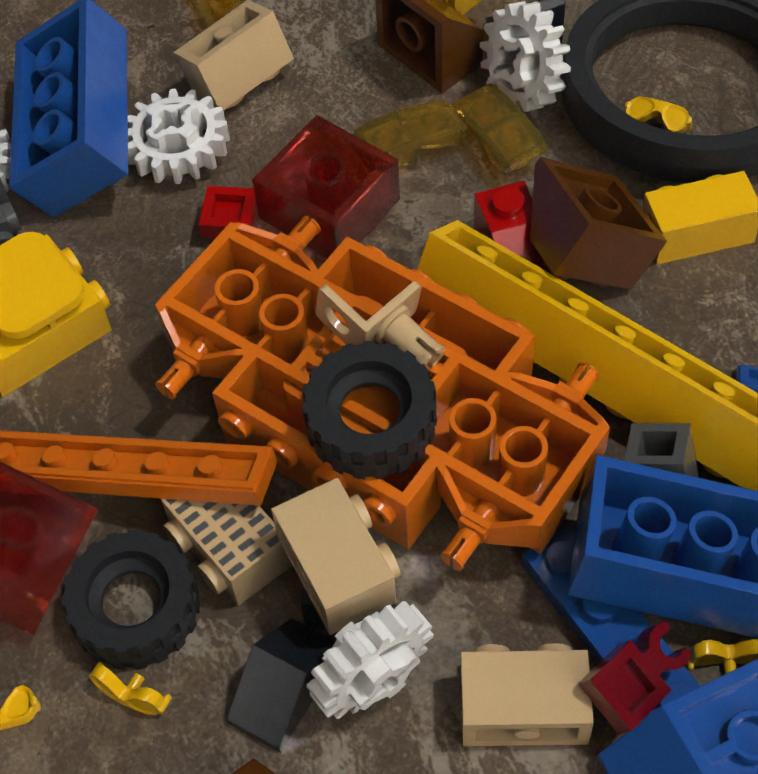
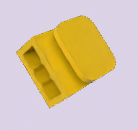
M24 232L0 245V394L2 397H5L112 331L105 311L111 307V304L102 287L96 280L87 283L81 276L84 272L73 252L68 247L60 250L47 234Z

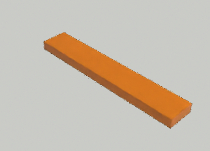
M0 430V487L261 506L278 462L275 450L271 446Z

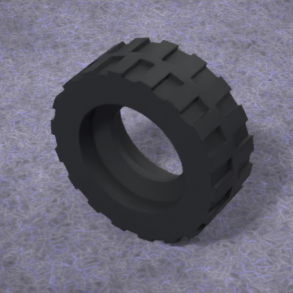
M364 341V344L359 345L351 343L342 346V349L335 353L330 352L323 357V362L318 367L314 366L309 373L310 380L308 384H304L302 392L304 401L302 408L307 437L311 447L314 446L316 448L317 457L323 463L328 462L332 465L334 471L342 475L344 472L351 474L353 478L365 480V477L382 479L387 478L388 474L397 471L401 473L409 469V465L415 460L419 461L425 455V448L428 444H432L435 436V426H437L436 388L434 381H430L429 370L424 363L421 365L416 360L414 354L408 350L404 352L398 349L397 345L387 342L386 345L375 344V341ZM363 387L385 388L397 398L400 405V413L396 422L387 430L374 434H362L350 429L341 418L340 409L345 397L350 392Z
M128 530V533L117 534V532L108 534L105 539L97 543L94 541L86 547L87 550L80 557L77 555L71 564L72 569L69 575H65L62 584L65 591L64 595H61V605L66 613L64 617L78 643L85 652H90L94 660L97 662L101 661L103 664L104 662L109 663L115 669L124 670L125 667H135L138 670L147 668L148 664L154 662L159 664L167 660L169 654L175 650L179 651L184 646L186 637L189 633H193L197 625L195 618L196 614L200 613V600L197 594L199 590L185 554H180L176 544L171 540L168 542L163 540L160 534L151 531L147 534L140 533L139 530ZM140 573L147 575L156 581L161 591L160 603L155 613L146 621L132 626L119 625L111 621L103 610V597L109 585L117 578L126 574Z

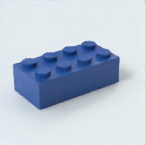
M92 0L77 1L16 41L9 188L53 218L69 208L79 205L88 197L111 184L117 183L121 178L128 175L127 29Z
M596 455L580 495L568 595L758 638V491Z

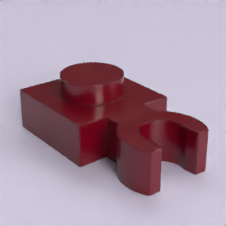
M667 621L644 629L638 637L637 646L632 640L619 643L578 683L619 735L632 732L672 691L660 675L680 669L690 660L692 653L687 647L676 650L669 656L662 652L660 647L661 637L671 628Z

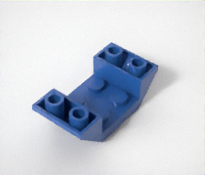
M758 659L661 705L644 718L632 732L625 733L598 754L597 759L606 774H758Z

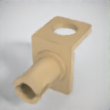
M416 281L408 285L367 321L328 285L324 284L318 289L316 316L346 345L351 343L353 345L364 344V341H375V344L387 342L397 345V348L404 352L408 350L416 356V360L421 365L424 363L426 366L428 363L431 368L437 364L445 352V347L442 344H438L410 318L417 310L422 289ZM332 308L343 317L348 328L337 319Z

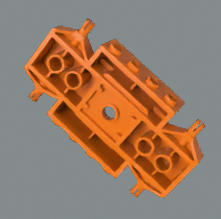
M303 216L301 221L288 235L282 232L277 235L247 224L230 222L155 304L162 330L174 351L175 363L155 383L159 392L164 396L167 395L169 399H174L192 376L224 378L212 392L219 417L218 423L221 426L224 440L231 444L273 447L278 458L275 470L309 491L338 478L349 497L358 494L364 502L372 521L371 528L407 550L411 548L441 507L442 497L458 522L459 527L457 534L440 554L441 559L446 565L450 566L453 562L454 570L461 571L477 546L483 543L529 547L541 554L580 498L596 455L603 456L606 452L610 426L603 416L584 400L589 389L600 377L598 370L591 365L587 371L588 363L580 362L566 383L559 381L558 384L533 377L535 335L528 332L521 323L510 318L504 319L486 310L470 296L462 293L456 294L433 282L424 272L418 269L410 270L389 259L380 249L371 245L365 246L348 236L322 266L317 269L314 262L303 251L321 231L319 224L313 218L310 220L309 216ZM416 281L422 289L417 310L410 318L438 344H442L445 347L444 355L433 368L428 363L426 365L429 368L430 381H434L436 388L437 426H435L434 439L432 444H428L425 448V455L419 461L415 460L409 465V469L401 473L397 471L388 474L387 478L382 479L365 477V480L353 478V475L345 472L342 475L334 471L332 465L328 462L323 463L317 457L316 448L314 446L311 447L307 437L302 403H304L302 392L304 384H308L310 380L309 373L314 366L318 367L323 362V357L330 352L335 353L341 350L342 346L346 345L316 316L318 289L324 284L328 285L367 321L408 285ZM332 308L337 319L348 328L343 317ZM363 387L350 392L343 400L340 409V415L344 423L350 429L362 434H374L387 430L396 422L400 413V405L393 393L381 387Z

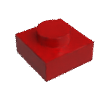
M207 185L198 224L201 238L215 239L230 222L243 223L254 227L259 205L257 188Z

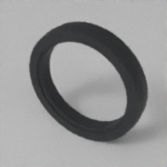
M598 0L578 18L573 25L566 44L570 46V51L563 56V62L571 67V71L561 74V79L566 85L565 90L562 91V97L567 115L573 126L592 147L626 168L668 181L691 183L704 180L713 175H727L740 171H745L748 178L758 175V126L732 134L707 136L689 135L659 129L645 124L619 109L601 90L593 73L595 60L608 45L632 31L652 26L683 24L709 27L734 34L758 46V0Z

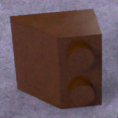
M375 0L378 45L443 94L481 66L483 50L480 48V42L484 41V30L476 21L465 17L447 4L445 0Z
M544 157L538 159L534 169L530 241L543 258L542 264L544 268L562 280L573 278L591 282L599 287H607L609 285L631 290L666 244L667 240L617 176Z

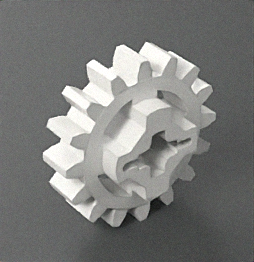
M525 1L507 4L505 9L495 10L492 13L494 22L487 23L483 27L489 36V40L480 42V48L487 52V59L480 63L481 68L488 69L490 73L486 81L487 86L497 85L496 99L499 102L508 100L509 109L512 111L522 108L523 112H528L556 102L555 93L564 91L566 88L560 75L571 71V67L563 62V54H567L570 51V46L566 44L561 45L559 40L565 30L563 25L553 27L551 23L554 13L551 10L541 12L539 2L526 4Z
M174 88L170 89L168 98L162 99L157 93L151 94L152 103L147 106L140 102L134 105L137 116L128 115L129 165L136 164L138 175L141 177L152 171L155 183H161L166 175H170L173 177L175 184H181L184 174L189 173L195 180L200 179L199 169L204 166L214 170L217 168L215 156H226L225 142L230 141L227 121H225L222 107L214 108L212 97L209 95L198 101L195 90H189L185 97H178V92Z
M402 601L395 609L389 604L381 612L376 611L358 623L354 624L351 621L335 635L337 639L335 644L323 654L322 660L324 663L313 668L311 671L315 678L307 683L306 686L310 691V696L328 718L334 715L336 719L341 718L348 710L354 714L359 709L366 710L373 703L385 697H393L406 685L404 681L409 673L420 663L418 657L428 650L425 644L434 636L430 631L432 625L414 604L409 606L406 601Z

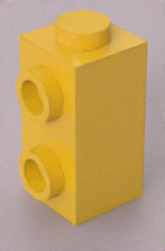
M745 171L727 175H713L704 180L677 186H663L655 191L645 192L642 209L667 240L666 244L654 258L656 265L755 243L758 232V197Z

